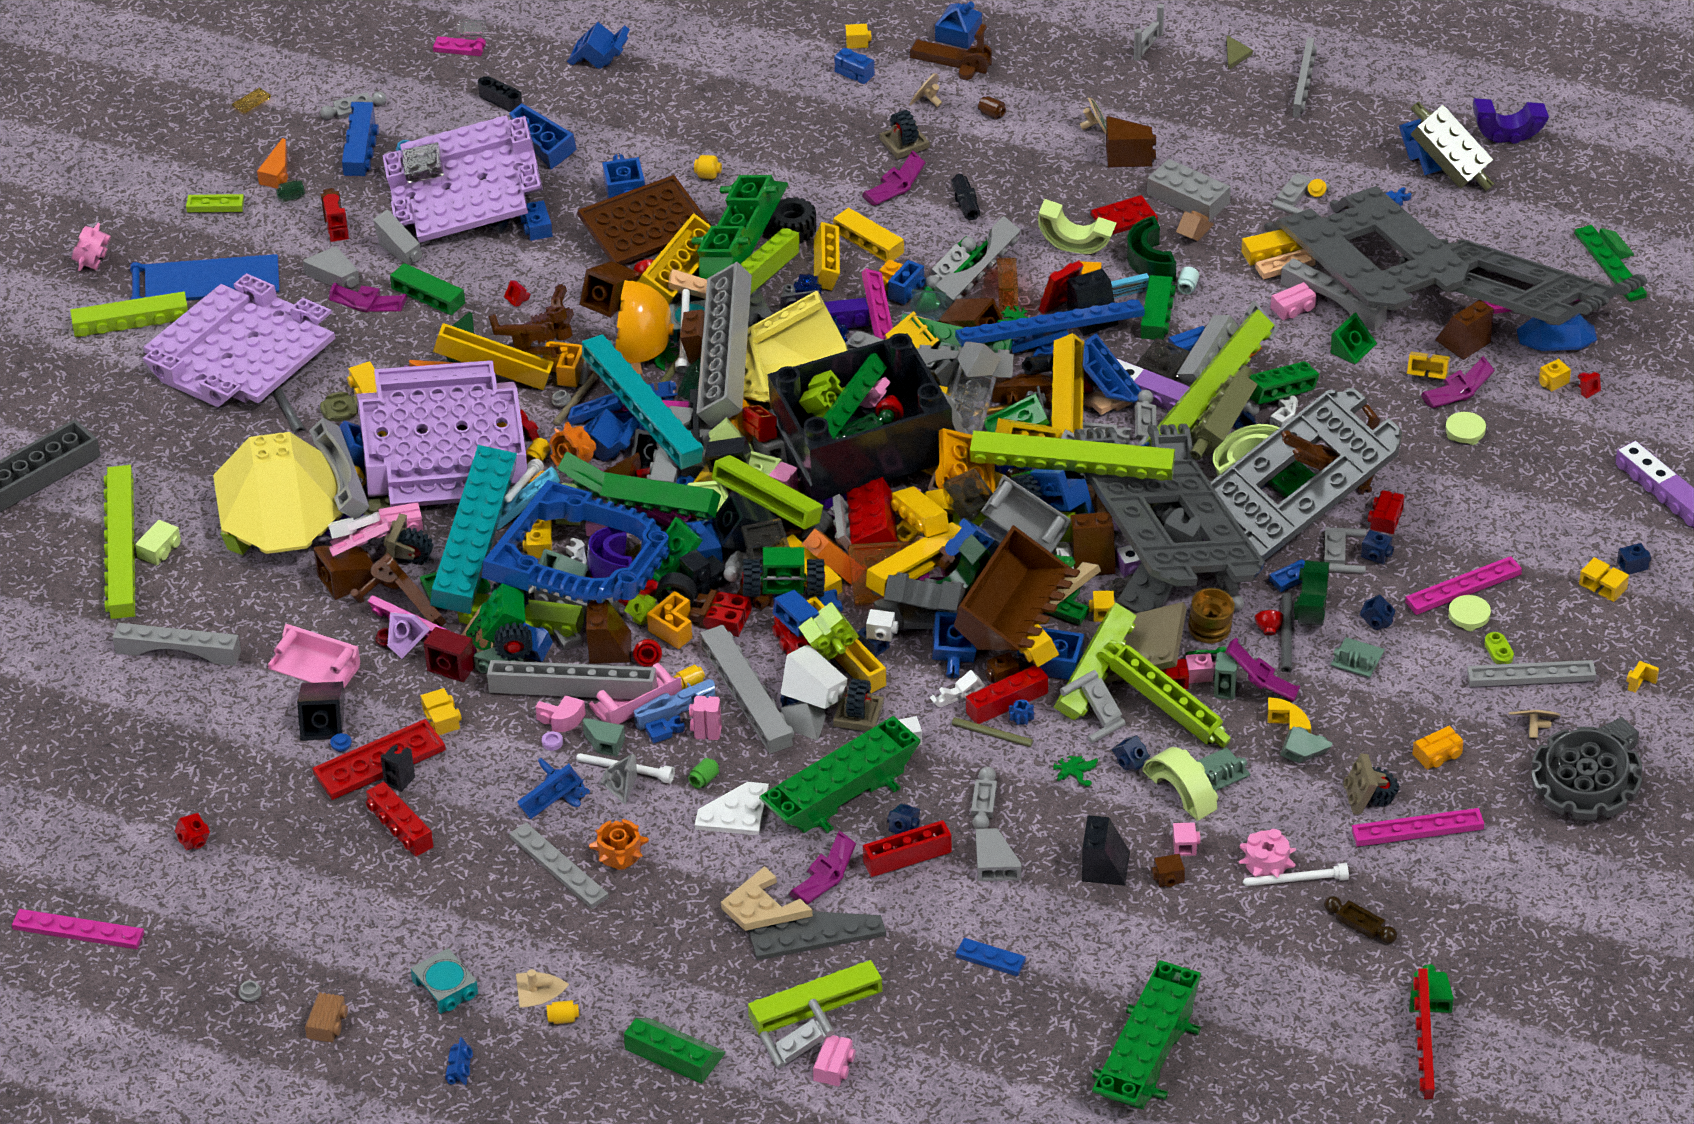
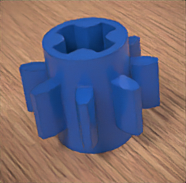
M1016 700L1014 706L1009 705L1010 721L1014 720L1017 725H1028L1029 719L1034 720V705H1029L1027 700Z

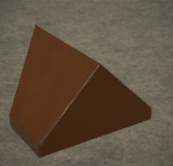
M637 452L630 458L627 457L603 471L637 477L636 470L641 469L640 454Z

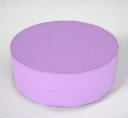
M551 731L542 736V746L546 750H558L563 745V737L558 732Z

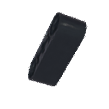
M483 76L478 79L480 98L509 112L522 103V94L519 90L490 76Z

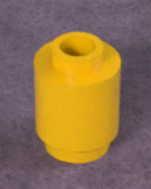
M536 438L526 450L527 464L532 459H539L543 462L550 453L551 446L546 439Z
M693 664L676 672L673 679L681 677L683 690L688 688L687 683L693 686L702 682L705 674L700 666L697 667Z
M573 1000L552 1002L551 1005H546L548 1023L554 1022V1025L573 1023L575 1018L579 1017L578 1004H573Z

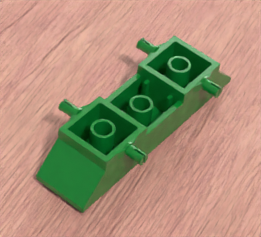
M739 175L732 185L720 186V193L728 194L725 199L727 204L725 212L717 226H711L704 236L692 237L691 239L693 245H700L697 250L700 278L707 279L735 262L741 264L752 254L788 187L787 182L774 181L772 175Z
M892 716L759 796V799L786 824L796 826L803 833L819 826L826 833H829L834 827L827 820L838 813L837 807L865 790L873 792L886 785L894 793L900 790L901 786L894 779L904 773V766L921 740L895 716Z
M1158 961L1136 1006L1128 1004L1126 1013L1131 1015L1103 1069L1095 1068L1092 1077L1097 1078L1092 1088L1093 1093L1139 1109H1144L1147 1101L1153 1096L1166 1100L1168 1091L1156 1088V1084L1160 1078V1070L1173 1044H1177L1180 1036L1185 1031L1197 1035L1201 1031V1026L1189 1023L1201 978L1200 972L1165 961Z

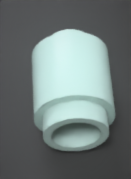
M1184 267L1181 270L1177 281L1180 293L1189 295L1195 290L1199 279V272L1195 268Z

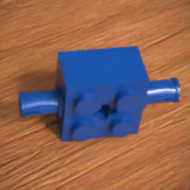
M616 154L613 156V161L602 162L603 179L608 199L645 185L639 157L625 159L622 154H619L620 159H618Z
M936 612L933 624L932 660L947 661L946 677L951 678L954 671L953 678H959L960 662L973 663L976 647L954 627L958 613Z
M1043 628L1052 639L1059 655L1039 667L1048 677L1069 680L1084 654V634ZM1019 650L1017 651V656H1024Z

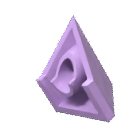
M390 612L387 646L403 659L429 632L430 628L416 615Z

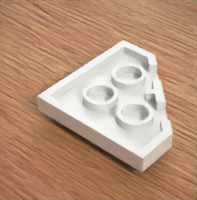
M746 782L699 808L695 821V830L759 835L765 804L759 799V796L769 790V784Z

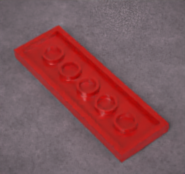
M423 719L315 766L312 770L314 776L333 800L383 778L380 756L385 754L394 745H398V750L394 752L395 754L401 753L406 747L412 749L413 764L445 751L446 746L427 719Z

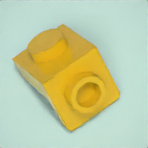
M1639 661L1635 669L1630 670L1627 675L1626 682H1629L1628 690L1636 693L1643 680L1656 684L1659 668Z

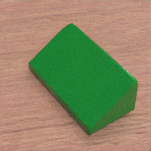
M1600 228L1599 234L1620 260L1634 256L1632 250L1616 231Z

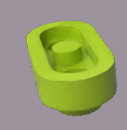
M1498 632L1488 633L1484 644L1492 660L1498 665L1511 664L1514 653L1505 636Z

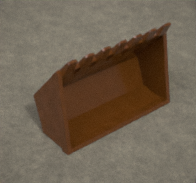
M1012 525L959 605L954 627L977 649L1018 651L1020 648H1032L1035 641L1027 639V636H1039L1042 633V628L1034 627L1035 624H1047L1050 617L1042 615V613L1056 611L1058 606L1049 602L1063 600L1065 594L1057 590L1070 589L1073 584L1072 581L1064 579L1076 578L1080 570L1069 567L1027 534Z

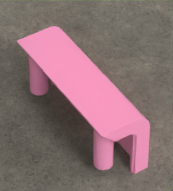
M285 624L282 634L283 638L274 649L275 656L268 663V669L310 683L343 681L345 688L359 669L360 657L358 646Z
M656 663L652 666L656 668L658 685L656 689L635 699L611 698L604 690H601L596 696L600 702L594 704L591 701L589 705L601 721L620 725L634 718V710L664 693H668L671 696L681 691V677L673 679L660 663Z

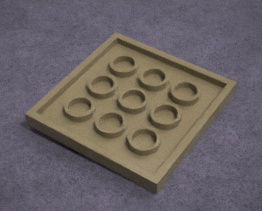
M1184 602L1136 613V618L1133 622L1136 625L1129 635L1126 634L1124 638L1126 640L1125 645L1131 646L1160 670L1177 666L1187 610ZM1108 666L1105 671L1108 675L1104 680V684L1123 679Z

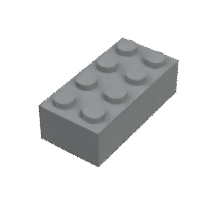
M1171 159L1164 162L1147 178L1148 195L1183 211L1191 213L1193 210L1209 217V222L1230 203L1231 186Z

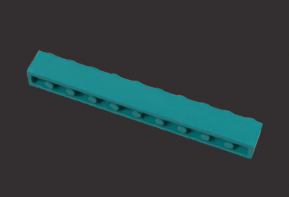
M603 334L582 341V357L678 467L682 470L702 462V453L704 452L702 444L693 437L690 430L684 427L681 420L676 418L672 410L662 402L661 397L653 392L651 386L645 383L642 376L637 374L632 365L623 358L621 352L614 348L612 342L607 340Z

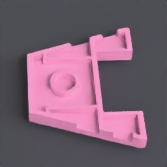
M384 518L376 523L364 526L350 535L330 539L332 546L329 549L332 556L356 545L357 547L362 546L373 537L378 539L387 535L389 530L387 519Z

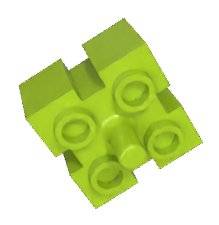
M831 370L812 378L808 385L809 390L804 392L799 403L808 414L812 412L814 414L813 417L823 418L845 387L841 388L838 385L840 380Z
M832 602L818 611L820 615L813 619L811 617L798 627L810 645L827 661L834 658L838 653L843 654L846 651L844 645L847 647L859 638L852 625Z

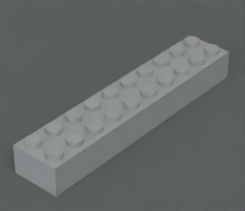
M738 262L707 278L696 414L711 428L718 425L726 417L730 418L738 415L743 407L752 275Z

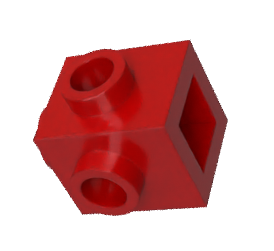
M199 813L179 818L174 830L178 841L183 844L186 851L203 847L210 834L208 825L203 822Z

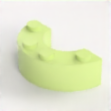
M1044 199L1038 214L1040 230L1052 245L1062 251L1086 255L1103 249L1108 244L1116 222L1098 217L1096 222L1091 225H1076L1065 217L1062 211V204Z
M1256 424L1240 428L1227 435L1213 453V463L1217 476L1278 430L1279 427L1269 424Z
M1170 747L1145 762L1143 772L1156 784L1164 779L1171 782L1182 799L1183 808L1197 821L1217 810L1218 795L1205 774L1204 766L1200 762H1196L1187 750Z

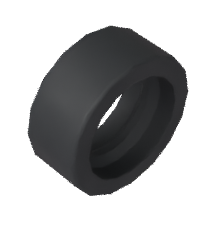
M672 572L662 576L656 589L658 602H662L670 595L665 588L677 587L687 594L684 597L690 600L691 607L696 595L694 581L682 573Z

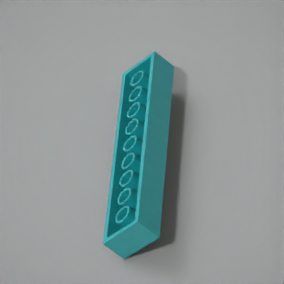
M482 445L477 446L434 580L430 606L471 614L482 579L483 560L490 553L505 505L504 497L509 492L514 476L517 453Z

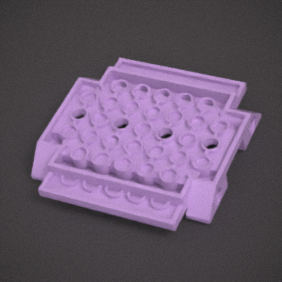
M507 115L496 117L495 119L478 122L440 134L426 136L400 144L401 150L383 155L386 177L393 200L391 201L393 215L405 228L415 225L419 243L527 214L525 195L543 190L534 146L525 116L513 120H508Z
M246 273L234 283V287L237 290L220 284L143 347L144 352L147 354L143 357V361L161 382L216 407L222 405L230 397L244 403L249 399L259 403L336 339L334 332L318 326L321 321L332 313L331 309L305 298L300 299L296 304L289 303L277 297L274 285Z
M493 360L374 369L376 392L356 394L359 423L362 431L368 497L389 494L390 507L417 502L419 506L459 503L478 445L517 453L516 468L511 485H515L527 471L517 387L514 382L496 383ZM498 422H505L507 426L501 428L496 424ZM459 425H465L467 429L461 431L458 430L456 427ZM419 428H425L427 432L424 434H420L417 432V430ZM380 431H385L387 435L385 437H380L377 435V433Z

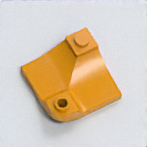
M945 428L939 430L940 461L935 471L938 488L967 491L974 495L990 498L995 491V464L971 462L970 447L973 435Z

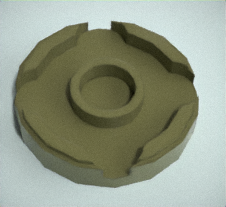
M347 392L329 394L320 403L321 414L329 421L343 422L349 420L358 413L357 398L354 395L353 397L348 395Z

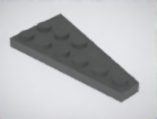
M812 911V917L748 930L757 961L886 936L881 915Z

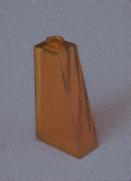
M997 258L998 309L1000 314L1007 306H1010L1009 309L1015 311L1013 306H1018L1016 258Z

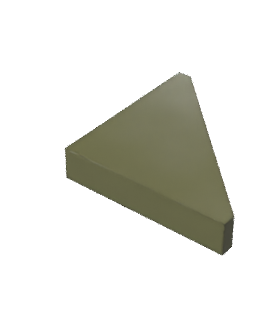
M1227 36L1228 68L1231 69L1253 55V50Z

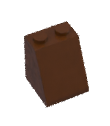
M1107 116L1106 153L1108 168L1152 167V160H1156V149H1153V146H1156V134H1153L1152 127Z
M613 261L586 269L579 305L611 318L621 307L624 281L638 282L642 273Z
M994 298L956 299L938 322L964 328L994 324L997 320L1003 319Z
M1482 300L1476 301L1452 316L1435 341L1461 359H1466L1491 343L1494 308Z
M702 309L683 312L680 339L692 371H700L705 313Z
M1110 513L1070 515V549L1075 561L1074 569H1077L1082 562L1099 565L1101 572L1097 575L1116 574L1114 525Z
M356 545L335 556H332L329 549L330 546H317L313 548L317 576L335 600L351 594L353 589L359 590L374 578L371 574V567L375 563L371 561L369 553L364 551L361 546L357 547Z
M591 600L590 603H587L586 623L589 664L631 663V630L609 600H605L604 603H597V600Z

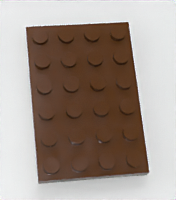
M675 175L581 208L577 212L578 217L609 260L620 265L663 250L693 213L712 226Z

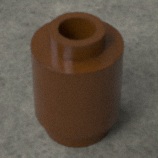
M982 97L978 103V109L981 113L998 119L1006 113L1005 103L992 97Z

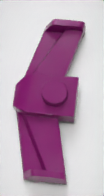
M912 150L899 171L895 167L890 169L880 179L883 184L864 191L862 197L874 206L897 195H904L911 189L912 183L926 162Z
M334 282L329 292V300L360 312L402 311L407 301V294H402V296H379L380 288L361 285L359 291L356 292L339 286Z
M1482 356L1466 375L1461 370L1457 371L1443 381L1446 386L1424 391L1421 394V398L1430 408L1459 400L1466 401L1474 396L1478 388L1495 370L1487 359Z
M1234 638L1229 643L1225 651L1226 655H1231L1248 673V680L1261 690L1264 688L1269 689L1287 698L1289 702L1295 701L1301 687L1300 685L1295 686L1273 675L1275 669L1260 657L1254 660L1238 643L1237 638Z
M839 830L828 857L820 854L806 871L812 876L793 888L789 895L795 900L801 899L805 904H809L831 887L837 886L844 877V872L856 843Z

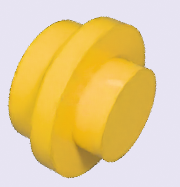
M1314 179L1308 184V192L1313 197H1321L1327 190L1326 183L1321 179Z

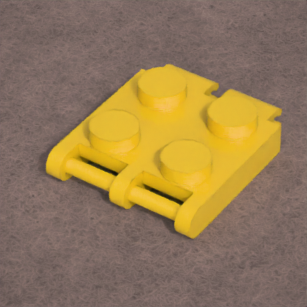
M915 311L885 334V338L889 339L894 334L908 333L916 348H919L920 345H931L932 348L939 342V339L937 337L934 338L928 331V326L926 324L923 325L916 317ZM912 318H913V319L915 320V322L921 327L920 329H919V328L916 326V324L911 320ZM923 332H925V333L928 335V337L932 340L931 342H930L929 339L923 334Z

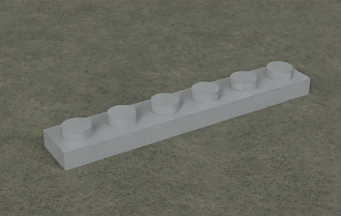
M1307 37L1293 104V117L1300 118L1301 112H1305L1308 90L1310 88V79L1308 78H1312V67H1314L1315 63L1314 56L1317 54V45H1314V38Z
M1593 660L1467 666L1470 687L1596 680Z
M524 823L509 833L510 838L591 909L609 898L608 893L528 823Z

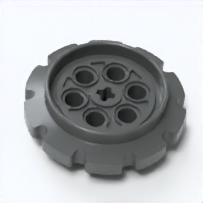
M1583 726L1577 727V730L1569 731L1568 729L1559 731L1547 738L1546 746L1540 745L1532 759L1531 781L1536 794L1539 796L1543 795L1544 804L1561 815L1566 812L1570 813L1574 819L1596 820L1597 816L1605 815V817L1614 816L1625 810L1627 801H1634L1641 789L1642 763L1638 753L1630 751L1629 742L1613 732L1604 733L1597 727Z

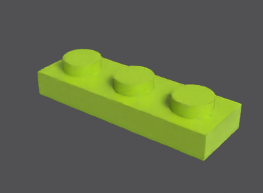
M244 194L188 195L186 210L187 212H243Z

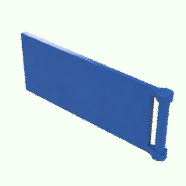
M277 254L153 264L133 262L130 265L132 273V297L130 300L184 291L186 301L201 300L220 284L237 290L234 287V283L246 273L274 285L276 293L279 292ZM145 271V297L140 296V272Z

